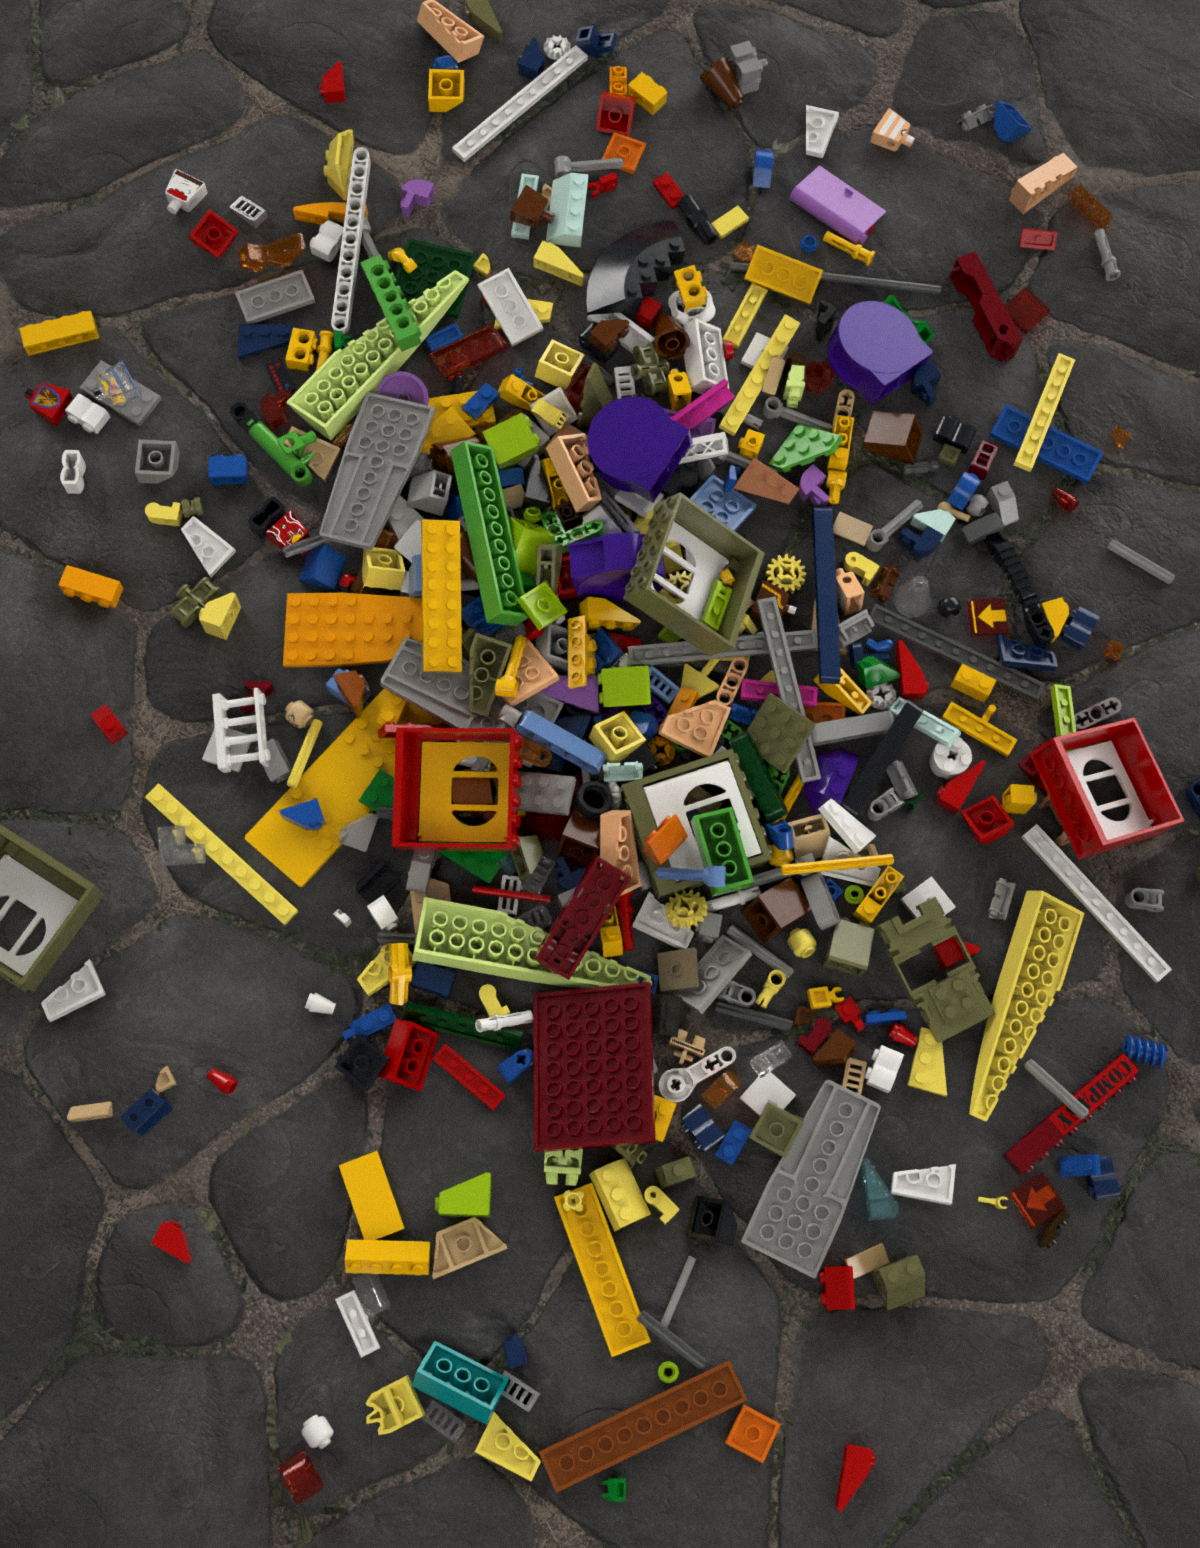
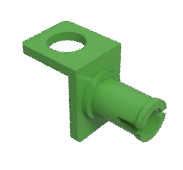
M294 430L277 439V443L286 455L295 451L299 457H302L305 446L317 441V437L312 430L300 437ZM286 439H291L290 445L292 447H286L284 445V441Z

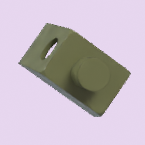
M685 1157L655 1169L661 1189L698 1177L692 1157Z

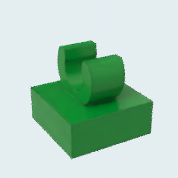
M334 331L335 351L347 347L348 345L345 343L352 340L351 336L346 335L343 337L342 331Z
M611 1478L602 1482V1485L608 1486V1493H602L603 1498H608V1502L625 1501L626 1478Z

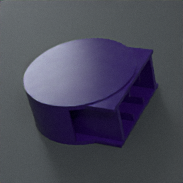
M617 533L600 536L589 541L568 543L571 578L580 602L587 597L605 598L610 602L626 601L623 599L626 592L625 587L630 581L631 570L636 564L637 554L641 550L642 540L646 534ZM662 553L656 574L666 580L664 554ZM653 580L652 583L655 591H660L663 586Z

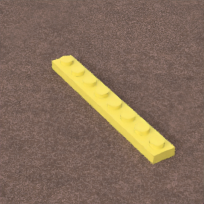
M786 314L784 315L718 428L735 436L763 388L772 357L780 359L800 322Z
M1058 353L1013 464L1014 466L1031 472L1075 359Z

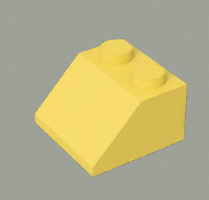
M552 339L539 360L534 377L568 391L585 354Z
M374 547L372 550L363 549L362 579L364 586L401 590L406 573L402 555L393 549Z
M232 592L206 603L205 608L200 610L199 620L205 633L227 640L241 609L236 594Z
M625 711L595 724L589 735V739L594 746L607 755L606 762L609 763L623 761L646 741Z

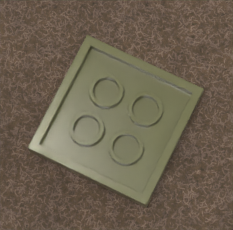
M769 693L747 732L751 735L761 757L781 772L786 773L816 724L773 693Z

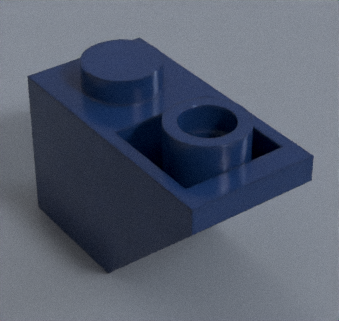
M534 37L530 43H527L523 56H520L517 61L518 74L531 80L538 77L544 70V56L537 39Z

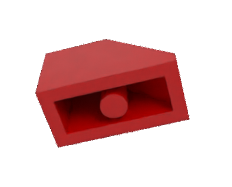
M339 61L322 77L323 85H319L320 96H324L325 103L346 102L342 62Z
M106 704L90 714V717L112 745L128 734Z
M955 938L945 940L932 949L942 970L965 960ZM963 941L970 957L981 950L979 946Z
M170 1220L169 1223L163 1221L151 1244L191 1264L192 1256L186 1233L180 1229L182 1225L173 1220Z

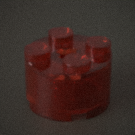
M305 1451L297 1453L277 1466L281 1477L284 1478L282 1483L287 1491L291 1490L293 1492L291 1495L297 1506L324 1488L319 1474L316 1473L314 1465Z

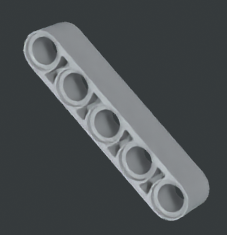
M884 711L815 723L816 726L810 735L813 746L886 734L895 719L893 711Z

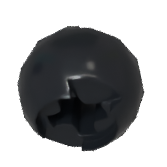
M951 595L952 597L943 598L939 601L937 607L941 616L947 618L948 616H956L960 613L962 607L957 597Z

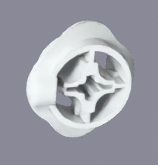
M679 291L674 292L668 301L672 317L683 326L694 318L704 322L710 321L715 315V306L711 294L707 291L708 296L705 297V308L699 306L685 311ZM679 305L684 309V313L678 310Z

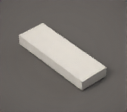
M353 1290L335 1299L360 1357L362 1358L379 1349L380 1345L356 1291Z

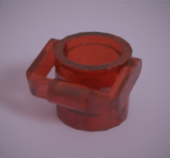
M823 360L807 363L804 370V389L817 394L821 393L823 389L826 390L833 382L832 378L836 374L834 369ZM827 372H829L831 375L826 378Z

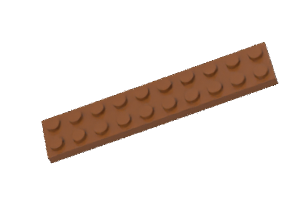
M730 1360L559 1441L539 1451V1454L557 1493L747 1401V1397Z

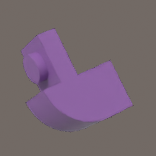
M415 179L407 182L402 187L400 208H402V215L404 217H410L415 204L429 208L435 194L434 183Z
M814 464L803 473L798 493L803 502L810 498L815 506L825 507L830 497L820 487L824 484L826 475Z

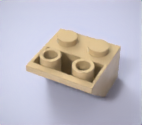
M822 814L787 823L793 830L794 847L792 851L794 861L797 857L813 853L814 859L823 857L828 836L831 837L827 820Z

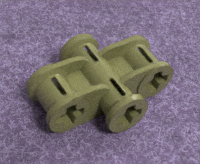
M652 343L643 347L634 346L633 358L636 364L631 366L633 379H642L645 392L649 396L657 392L666 393L668 382L665 375L670 371L668 361L666 359L659 361Z
M208 577L201 579L192 590L188 584H185L176 593V597L182 600L172 608L169 615L172 618H176L181 623V626L186 628L199 616L200 610L205 608L206 603L217 599L222 590L220 587L214 586Z

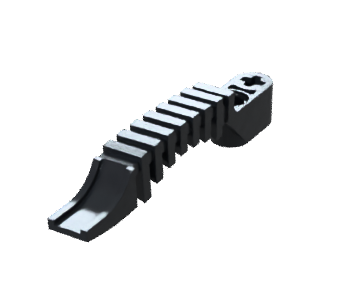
M1000 532L987 535L986 539L983 540L991 555L995 553V563L998 562V566L1000 568L1003 567V573H1007V579H1011L1010 585L1012 588L1015 587V596L1019 595L1017 602L1019 605H1022L1025 626L1037 647L1043 649L1049 647L1054 637V630L1040 606L1041 598L1037 596V589L1033 587L1032 580H1029V574L1025 572V566L1021 564L1020 557H1017L1016 550H1013L1012 543H1009V540L1005 539Z

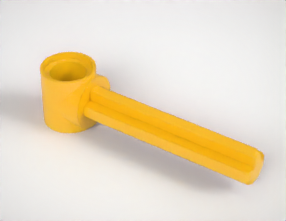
M518 635L515 638L505 675L496 681V696L517 697L518 681L516 676L527 641L523 635Z

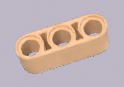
M736 657L732 660L716 696V701L728 707H731L748 669V661L744 657ZM741 665L744 669L737 670L734 666ZM733 681L736 683V686H729L727 682ZM726 697L729 702L723 703L719 698Z

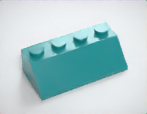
M434 1341L416 1371L412 1386L487 1425L509 1378Z

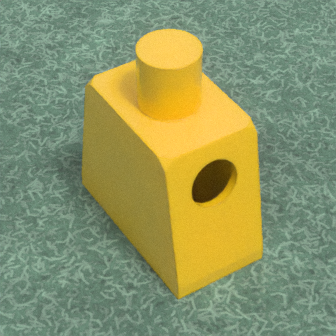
M678 369L670 370L667 378L671 410L680 411L691 403L692 391L685 372H679Z

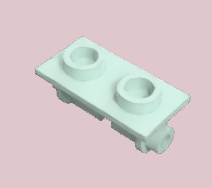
M638 761L626 762L623 766L620 763L607 762V764H603L604 782L635 781L643 778V765L638 763Z

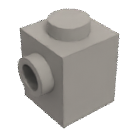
M707 912L708 915L703 916L704 922H697L698 926L695 928V931L698 932L697 938H702L701 941L713 943V941L718 940L723 915Z

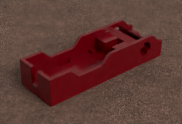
M976 251L956 258L954 263L955 269H952L949 278L956 291L966 295L973 307L975 314L972 322L989 355L999 359L1001 363L1014 358L1022 338Z
M595 854L578 886L563 906L540 944L534 959L551 971L570 980L632 877ZM582 888H584V890L578 898L577 896ZM554 958L559 959V963L555 962Z

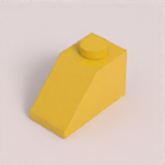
M1063 597L1041 603L1040 605L1054 630V637L1051 643L1059 636L1069 615V607L1064 602Z

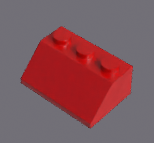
M395 1019L385 1050V1054L391 1060L378 1078L421 1091L439 1033L411 1021Z

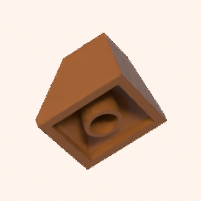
M355 670L334 675L338 690L357 719L360 718L367 694L365 686L367 681L362 674L358 675Z

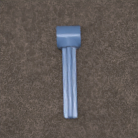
M707 866L705 869L658 867L655 872L658 879L704 881L710 887H725L726 866Z

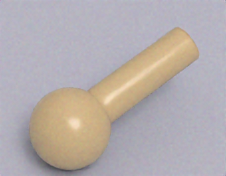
M941 502L937 507V510L947 511L953 517L969 522L971 519V515L952 508L948 502Z

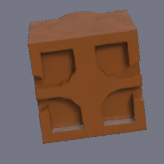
M464 769V770H460V771H472V770H471V769ZM453 778V804L493 805L490 778ZM455 811V817L457 818L494 814V811Z

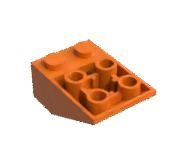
M676 814L672 817L668 815L660 823L657 831L654 829L643 843L645 847L642 852L658 867L688 838Z

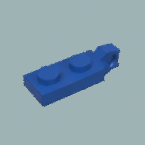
M388 1003L354 1020L349 1024L351 1028L342 1032V1035L346 1041L358 1034H364L366 1037H369L393 1025L397 1018Z

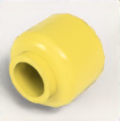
M794 929L790 932V937L787 941L795 956L802 958L812 955L817 945L816 940L808 929Z

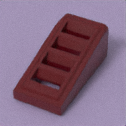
M982 440L968 473H973L979 479L984 480L999 447Z

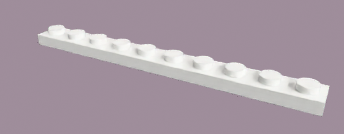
M575 45L454 145L452 152L463 162L467 161L586 62L588 55Z
M1037 824L1021 837L1155 983L1159 982L1172 970Z

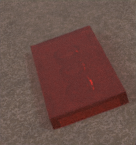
M490 324L428 355L437 370L446 379L507 350L508 345L495 327Z

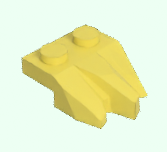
M408 1375L372 1393L366 1402L367 1406L374 1408V1411L366 1416L367 1424L380 1423L378 1435L391 1433L426 1415Z

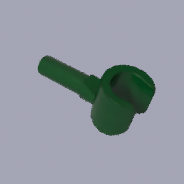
M921 791L912 801L905 802L903 809L909 804L912 806V810L909 813H912L917 802L925 795L924 792Z

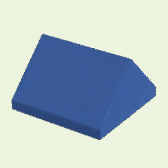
M328 545L312 548L306 558L299 581L335 591L346 557Z

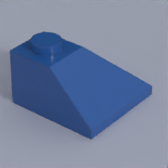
M1002 101L996 102L994 129L998 133L997 137L1002 142H1013L1031 131L1032 127L1012 104Z

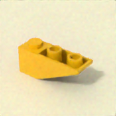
M513 374L503 379L498 390L502 399L531 411L529 405L537 401L538 398L540 399L545 396V394Z
M836 415L833 433L841 435L843 441L835 452L828 456L826 473H828V469L843 472L846 470L854 418Z
M546 458L540 462L550 487L548 493L551 496L550 503L553 506L554 512H556L555 506L568 502L570 499L551 458Z
M587 597L580 603L581 616H586L587 625L591 628L603 626L606 629L623 628L625 631H631L641 623V620L605 598Z
M888 865L852 916L860 922L870 925L904 876Z
M616 906L613 907L599 930L603 958L623 955L622 937Z

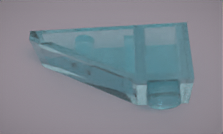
M863 1158L861 1170L869 1221L896 1218V1214L899 1213L897 1201H894L893 1195L869 1159Z

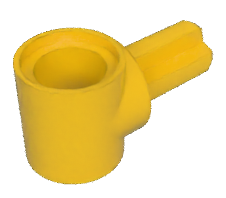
M828 469L826 486L829 489L830 498L828 502L831 505L839 503L840 490L845 487L847 472Z

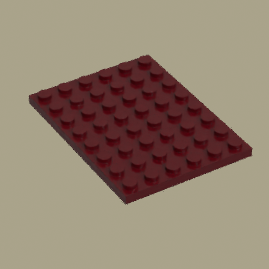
M650 982L534 993V1151L537 1153L656 1143Z

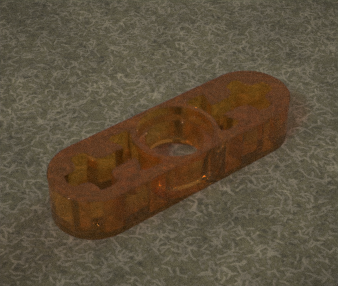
M1075 187L1070 194L1071 203L1098 227H1108L1113 218L1112 213L1083 187ZM1087 205H1094L1095 210H1089Z

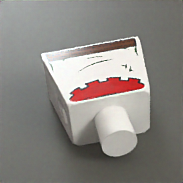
M175 169L165 191L169 202L167 206L168 211L176 214L181 208L190 212L207 195L205 183Z

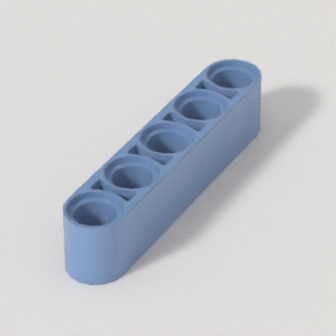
M524 711L516 726V730L520 734L589 773L599 774L607 759V755L600 749L532 711Z

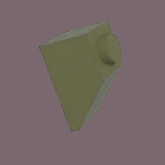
M537 835L520 837V846L516 847V852H511L520 881L533 874L543 854Z

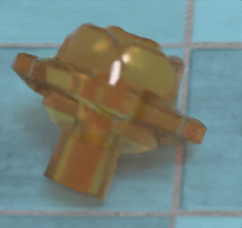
M739 242L738 246L734 248V252H736L735 257L740 258L741 261L751 260L755 252L754 246L748 242Z

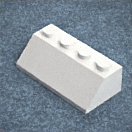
M697 318L692 319L682 327L690 338V346L685 350L684 360L691 391L702 395L724 378L728 381L721 329Z

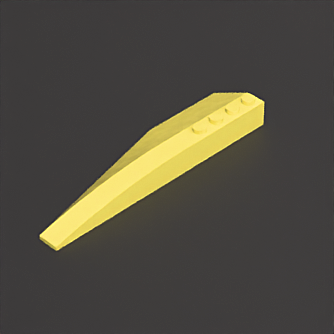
M1026 891L991 1006L995 1014L987 1018L969 1115L987 1122L999 1100V1093L1006 1088V1081L1009 1075L1013 1074L1017 1066L1015 1065L1018 1059H1022L1037 1032L1036 1027L1038 1023H1042L1047 1007L1052 1005L1055 1000L1053 997L1056 991H1060L1085 914L1044 891Z

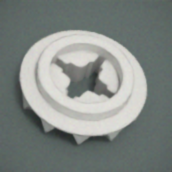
M553 35L551 38H547L543 49L546 56L553 60H558L571 49L567 37L562 38L561 35L559 37Z
M886 682L868 688L866 696L873 702L871 704L872 707L884 710L891 707L895 702L896 690H894L892 684ZM879 689L882 693H887L884 696V701L881 696H876L879 693Z
M608 782L606 787L609 788L613 797L610 809L619 810L622 805L620 787L616 782Z

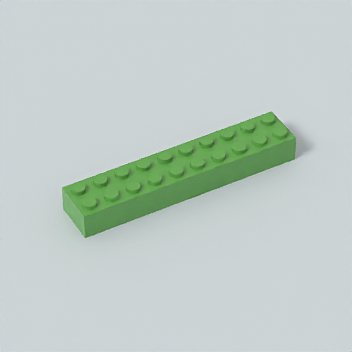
M463 441L451 450V456L486 622L517 626L528 619L529 616L517 601L525 593L494 450L491 446Z

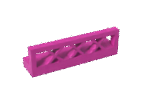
M724 378L670 419L692 431L735 399V396L728 389V381Z
M742 679L740 699L764 702L769 693H773L780 698L776 682ZM798 685L803 706L816 707L818 687Z

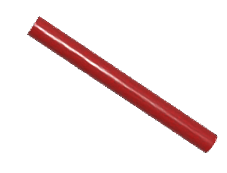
M473 885L472 893L549 904L551 899L549 895Z

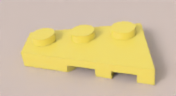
M388 943L381 948L378 956L369 963L357 978L368 997L390 983L388 969L391 962L390 944ZM408 948L409 965L412 968L418 961L412 960L413 954Z

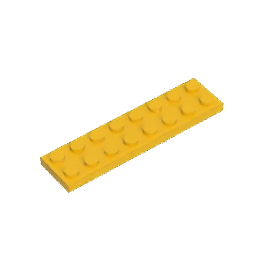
M422 519L423 672L461 673L460 521Z
M593 1183L571 1191L576 1193L581 1191L584 1194L582 1198L583 1209L580 1212L571 1209L565 1211L563 1209V1204L565 1203L564 1194L554 1197L611 1357H614L651 1341L646 1327L637 1321V1317L640 1314L639 1308Z

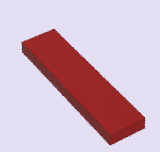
M446 1043L432 1058L492 1111L506 1097V1094Z

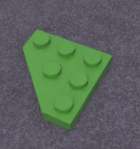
M797 424L768 465L780 472H788L793 466L798 464L803 466L816 461V457L824 454L825 456L833 454L843 439L838 434Z

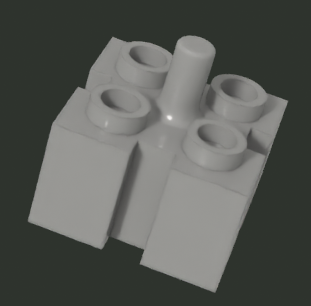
M750 41L730 46L729 60L742 93L747 94L757 91L761 82L763 66L768 64L767 59L758 60L756 49L752 47Z

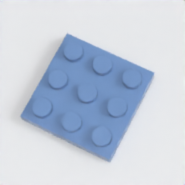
M713 474L690 498V500L734 531L741 526L757 506V504L735 489H732L731 492L724 491V482Z

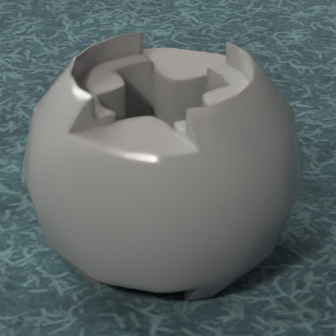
M975 494L970 498V504L966 507V510L971 516L981 517L986 511L984 509L989 505V502L985 496Z

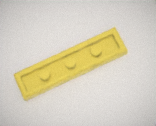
M754 283L751 284L722 339L723 343L724 341H731L734 348H739L767 295V289Z

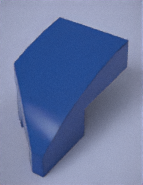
M729 466L724 479V491H732L741 467Z

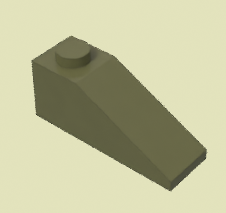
M465 0L463 10L466 17L469 16L475 26L497 43L502 44L503 32L488 0Z
M541 544L537 547L536 587L546 581L555 595H557L562 566V545Z

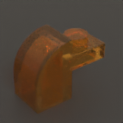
M727 1069L700 1096L715 1110L743 1083L730 1069Z

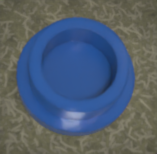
M806 235L800 241V248L807 253L814 252L818 245L816 238L812 235Z

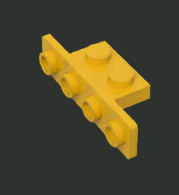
M584 615L568 619V687L570 689L586 686L587 676H594L595 668L597 667L595 659L597 645L595 640L587 634V618Z

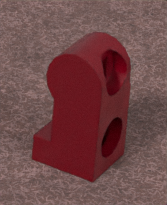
M818 1018L814 1022L807 1037L801 1035L795 1043L809 1055H812L830 1032L831 1022L826 1018Z

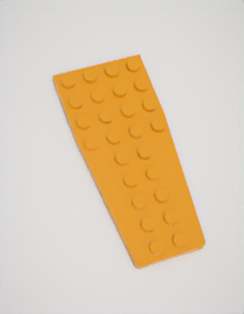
M287 593L284 667H343L388 663L392 661L405 638L422 643V598L356 593Z

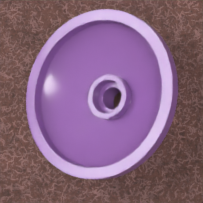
M395 372L388 375L381 381L376 392L379 395L404 400L407 396L408 401L428 405L429 403L428 392L424 383L417 376L408 372Z

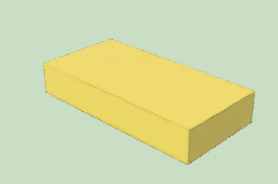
M736 206L712 222L711 226L720 239L745 224L749 217L739 206Z

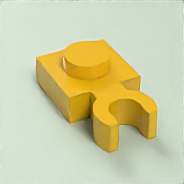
M827 986L808 989L807 995L811 1010L829 1008L832 1006V1002L835 1004L841 1003L844 997L838 998L835 993L841 991V988L835 987L832 991H828Z

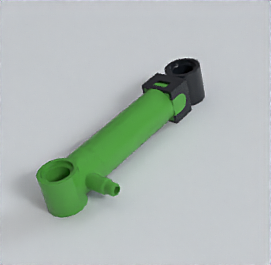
M243 402L233 404L230 414L243 430L266 451L297 485L301 487L310 485L313 476L306 464L315 454L310 451L300 460L293 453L286 455L277 443L278 438L253 411L249 410L246 404ZM245 411L242 416H238L240 412ZM300 473H305L304 477L298 478Z

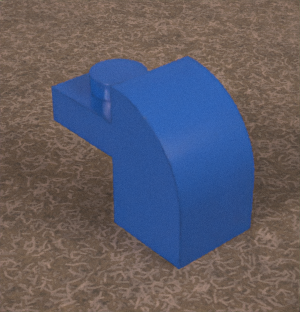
M755 149L752 187L770 188L773 150Z
M964 472L947 502L963 511L982 480L978 479L973 473Z

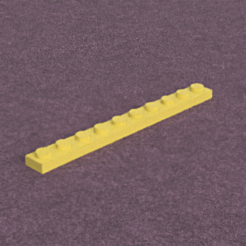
M159 783L145 796L155 808L284 926L299 912Z

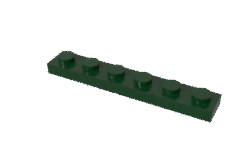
M411 1002L406 1003L403 1020L411 1021L427 1029L516 1052L519 1050L523 1031L503 1027L498 1031L487 1030L478 1032L475 1027L476 1019Z

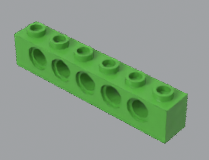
M379 254L360 262L401 352L421 344L419 336L422 333L418 325L414 326L415 318L412 312L408 313L407 311L409 306L406 299H401V296H403L399 285L395 286L397 281L393 272L390 274L388 272L391 269L387 260L383 261Z

